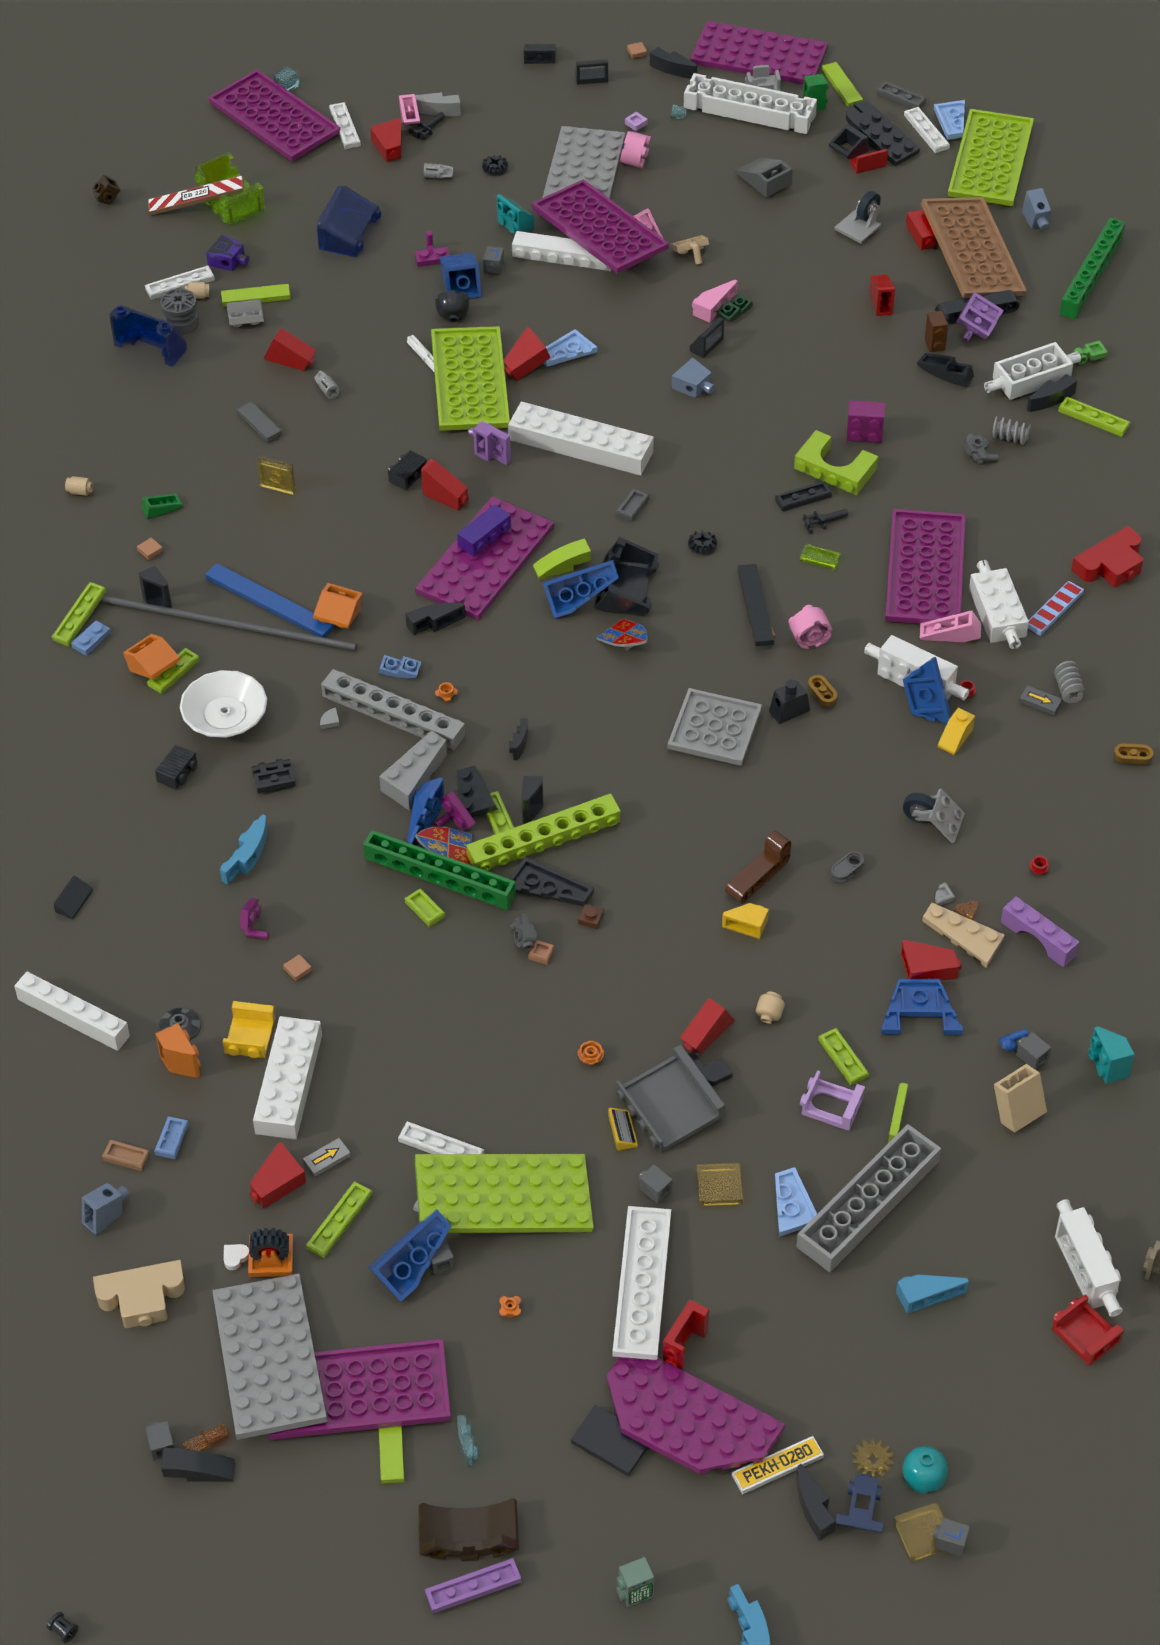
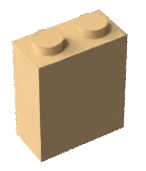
M1025 1064L994 1084L1001 1124L1014 1133L1047 1112L1040 1073L1029 1065Z

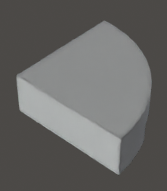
M336 708L328 710L321 717V729L340 726Z
M946 882L938 887L935 894V904L939 906L955 901V896Z

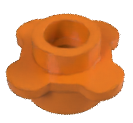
M448 682L440 684L439 690L435 691V695L443 698L446 702L458 694V690Z
M502 1296L499 1299L501 1304L499 1313L501 1316L513 1318L521 1314V1309L519 1308L521 1303L520 1297L507 1298Z

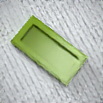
M421 888L405 898V903L429 927L445 917V912Z

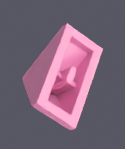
M415 94L399 96L403 124L420 123Z

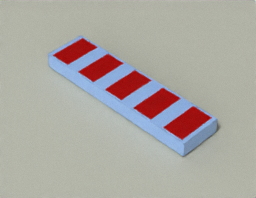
M1068 581L1028 620V629L1041 636L1083 594L1084 589Z

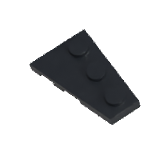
M475 765L457 771L458 799L471 817L498 810Z

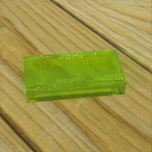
M806 544L800 556V561L835 570L841 558V553Z

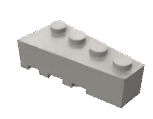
M433 731L429 732L379 776L381 792L410 810L413 806V797L416 790H419L423 783L430 781L433 772H436L447 756L446 740Z

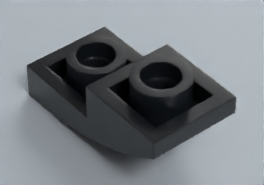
M520 718V726H517V733H513V741H509V753H513V760H518L526 747L528 718Z

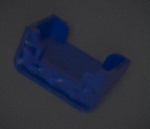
M339 185L318 220L317 235L319 249L357 257L359 252L363 250L364 243L361 236L369 222H376L381 218L379 206L347 186Z
M118 306L109 314L115 346L122 348L123 343L130 342L131 345H134L138 340L163 349L162 356L165 357V364L171 367L187 350V341L169 322L126 306Z

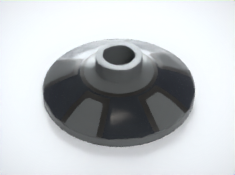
M175 1008L162 1016L159 1022V1030L162 1031L178 1023L182 1030L186 1029L191 1040L200 1030V1019L191 1009Z

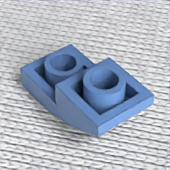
M384 655L378 673L398 678H416L421 661L403 656L402 660Z

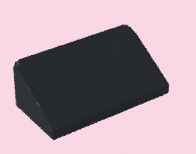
M73 876L54 902L55 913L73 919L93 891V888L78 877Z

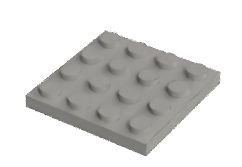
M688 688L668 741L667 749L742 766L762 711V704Z

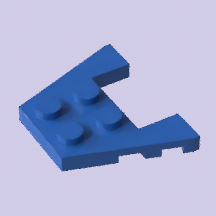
M898 979L889 1009L881 1027V1034H900V1016L942 1017L943 1035H962L963 1027L957 1020L955 1010L952 1009L949 1003V998L940 979Z

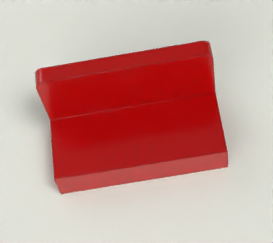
M883 149L857 156L851 159L850 164L857 174L887 166L888 151Z

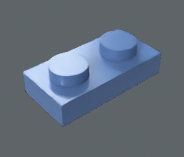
M96 620L71 643L72 648L87 656L111 634V630Z

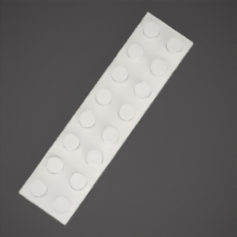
M628 1206L613 1357L657 1360L671 1209Z

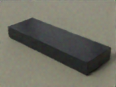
M822 481L775 495V501L783 512L831 498L832 492L826 482Z

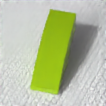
M584 538L552 551L533 564V568L539 580L574 571V565L591 561V550Z

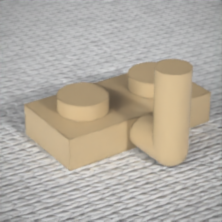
M703 235L671 243L672 250L679 254L688 253V250L693 249L695 264L702 263L700 249H703L705 245H709L708 238Z

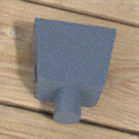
M1043 188L1029 190L1026 192L1022 214L1032 229L1040 228L1041 231L1047 230L1050 227L1048 221L1051 209Z
M691 358L672 375V389L694 398L703 392L712 394L715 390V385L711 383V371L694 358Z
M106 1183L83 1196L82 1224L97 1236L122 1214V1201L129 1196L128 1190L124 1186L115 1189L112 1185Z

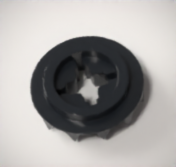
M495 155L493 157L488 156L487 159H483L482 169L488 174H501L508 168L506 158H502L501 155L498 157Z
M703 530L701 533L695 531L694 535L689 537L688 546L695 553L708 554L716 549L717 540L715 535H711L710 531L704 533Z

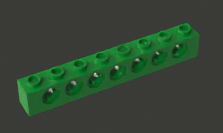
M1109 218L1061 300L1059 315L1072 319L1077 318L1122 241L1126 222Z
M371 830L363 843L364 859L499 908L508 910L516 897V881Z

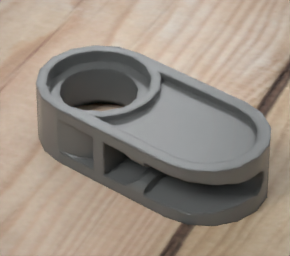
M856 851L846 854L832 866L831 879L836 883L847 882L862 870L864 856ZM851 859H857L860 863L854 865L851 864L849 861Z

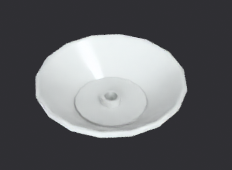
M220 670L205 674L190 683L182 694L180 711L184 722L195 732L208 737L227 738L242 734L259 722L266 711L267 696L263 686L252 676L239 671Z

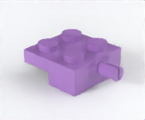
M974 292L956 321L967 330L963 340L969 342L973 334L986 340L1004 310Z
M481 421L474 429L471 427L468 430V434L474 437L475 455L488 462L492 458L505 465L511 462L510 435L484 421Z

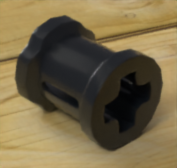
M61 1611L55 1613L47 1624V1629L57 1633L63 1643H68L72 1640L79 1628L78 1625L75 1623L71 1624L64 1618V1614Z

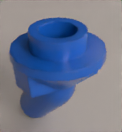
M1027 1029L1011 1034L1007 1033L1004 1037H1000V1046L1008 1052L1012 1050L1017 1051L1016 1040L1024 1036L1027 1037Z

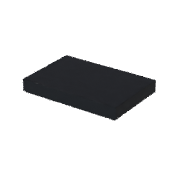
M597 1405L593 1407L571 1438L572 1444L628 1477L649 1448L621 1433L618 1417Z

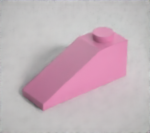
M732 280L701 293L692 303L693 316L711 323L718 315L716 311L727 300L730 302L737 294V280Z
M973 610L920 623L921 640L967 642L981 638V623Z

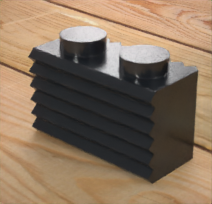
M412 450L401 455L399 461L388 469L389 482L407 490L420 478L421 469L427 463L426 457L418 455L414 451L412 452Z
M174 745L170 753L166 755V758L155 769L157 782L176 790L180 784L186 782L190 771L196 769L198 764L196 753Z

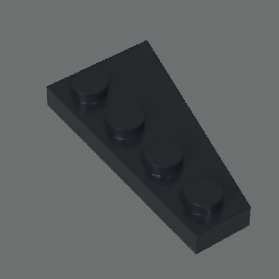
M524 857L509 878L516 881V892L584 906L594 893V887Z

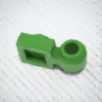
M1101 341L1084 344V349L1078 347L1072 351V353L1078 351L1081 361L1077 362L1080 365L1087 362V357L1093 361L1107 357L1108 353Z

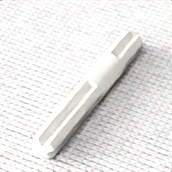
M414 335L408 336L407 343L434 372L433 355Z

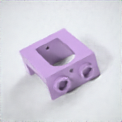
M817 1070L815 1077H811L808 1082L807 1089L809 1090L807 1094L804 1093L800 1101L802 1115L850 1131L864 1099L865 1086L857 1084L853 1091L821 1080L820 1071ZM817 1094H826L849 1103L843 1117L815 1108L812 1104L813 1097Z

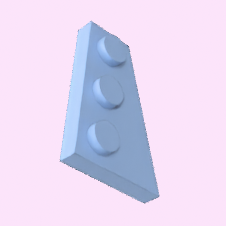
M965 100L934 104L935 114L947 140L963 137Z
M574 329L546 346L551 358L543 364L548 367L598 352V347Z
M794 1167L775 1173L779 1237L802 1230L817 1215Z

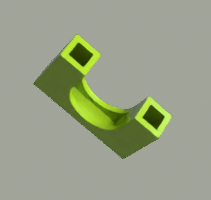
M815 430L795 455L794 469L857 495L877 470L878 456L862 450L857 458L847 466L836 467L829 465L823 461V458L831 449V436Z

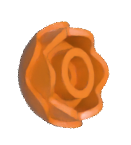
M588 1041L580 1046L578 1056L583 1063L595 1065L602 1060L604 1050L598 1042Z

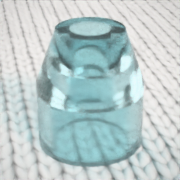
M673 104L670 117L677 119L685 118L687 110L682 106Z

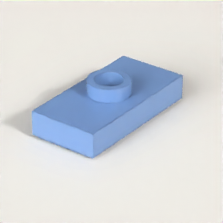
M168 1116L155 1148V1155L176 1159L189 1125L188 1120Z

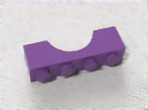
M1018 897L1013 898L1003 907L1001 923L1015 933L1026 931L1033 934L1045 947L1048 957L1063 968L1077 956L1079 941Z

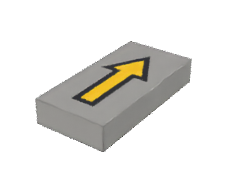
M340 1138L304 1157L303 1163L312 1175L316 1177L351 1157V1154Z

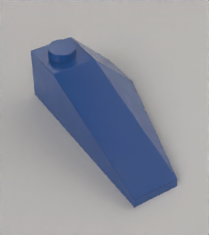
M611 560L543 582L554 618L572 613L617 580L619 576L614 561Z
M439 777L423 783L421 788L416 790L413 797L414 803L407 843L419 847L420 843L415 835L424 829L430 828L441 811L443 805L440 798L444 796L443 778Z
M436 1209L387 1249L368 1268L402 1302L418 1287L425 1270L428 1269L434 1254L451 1228L450 1223Z

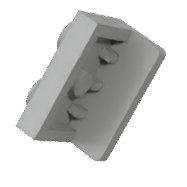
M260 299L227 303L229 325L240 327L246 323L257 325L264 321Z

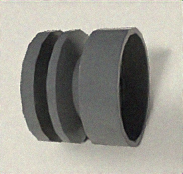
M177 288L166 292L161 297L160 304L163 323L168 332L182 335L190 333L198 327L199 315L195 294L187 289Z

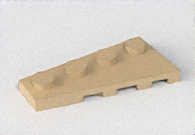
M935 903L930 904L922 919L924 923L939 934L950 938L954 945H959L965 949L969 956L980 960L981 964L986 968L1005 936L998 931Z

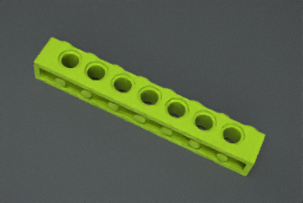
M610 793L467 844V857L471 866L489 871L491 868L506 865L516 859H523L530 854L542 852L553 846H559L566 841L578 839L589 833H595L605 827H612L620 822L621 811Z

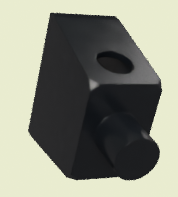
M788 680L785 686L774 691L769 712L778 724L810 711L808 694L798 681Z

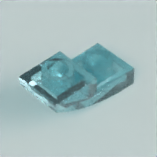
M457 1415L458 1440L461 1454L468 1468H473V1459H478V1445H474V1436H471V1424H467V1415Z

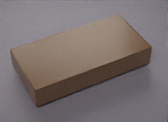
M110 1140L102 1155V1159L109 1163L142 1172L150 1156V1150Z

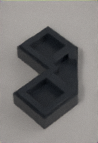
M695 1052L688 1053L710 1085L715 1086L732 1078L733 1073L722 1058L703 1066Z

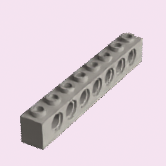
M332 669L321 684L322 697L421 738H424L429 732L433 731L446 740L447 748L455 751L465 737V723L460 720L453 719L441 712H436L409 699L397 696L392 692L380 689L375 685L363 682L361 679L346 675L344 672Z

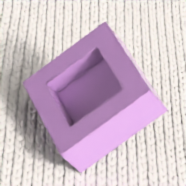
M635 112L625 118V124L634 131H638L648 124V119Z

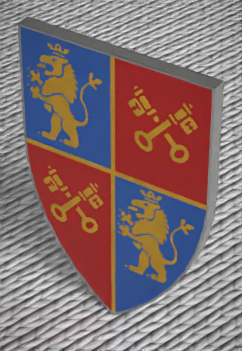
M623 618L599 635L597 640L629 650L633 646L647 643L648 635L642 625Z
M431 827L415 835L418 842L425 849L471 865L467 857L466 845L472 843V834L447 827Z

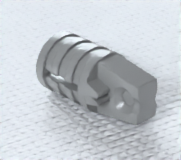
M425 163L424 178H453V167Z
M320 370L314 377L319 388L327 398L333 399L340 393L339 386L325 372Z

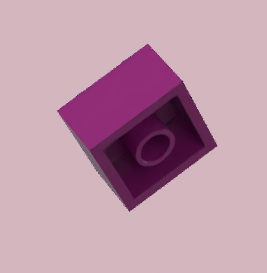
M849 400L846 441L882 443L885 402Z

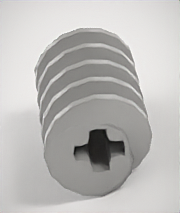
M996 416L992 430L993 438L996 439L999 435L1000 440H1004L1006 437L1007 442H1010L1013 438L1014 443L1017 444L1020 440L1021 445H1024L1029 438L1032 424L1026 428L1023 422L1019 427L1018 421L1014 425H1012L1011 419L1007 423H1005L1004 418L998 422V416Z
M1065 661L1055 668L1054 675L1062 699L1066 703L1079 702L1084 697L1085 688L1076 663L1074 661Z

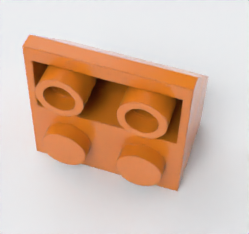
M327 583L321 592L313 618L323 623L337 625L340 628H349L360 613L363 593Z
M150 634L123 652L130 672L150 679L159 677L162 672L174 667L180 661V657L163 637Z
M177 1023L155 1033L160 1058L169 1072L193 1078L201 1077L199 1071L201 1063L197 1057L199 1052L195 1044H190V1037L186 1029L182 1030Z

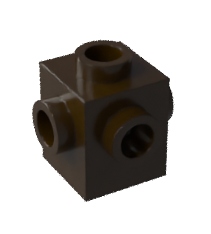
M102 175L92 188L95 199L100 203L104 202L108 205L121 191L116 180Z

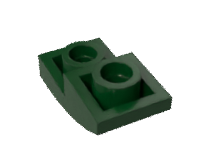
M739 293L731 302L727 300L716 313L730 322L744 314L753 306V303L750 299Z

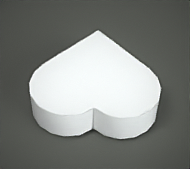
M224 1245V1264L228 1270L238 1269L242 1262L249 1259V1249L246 1245Z

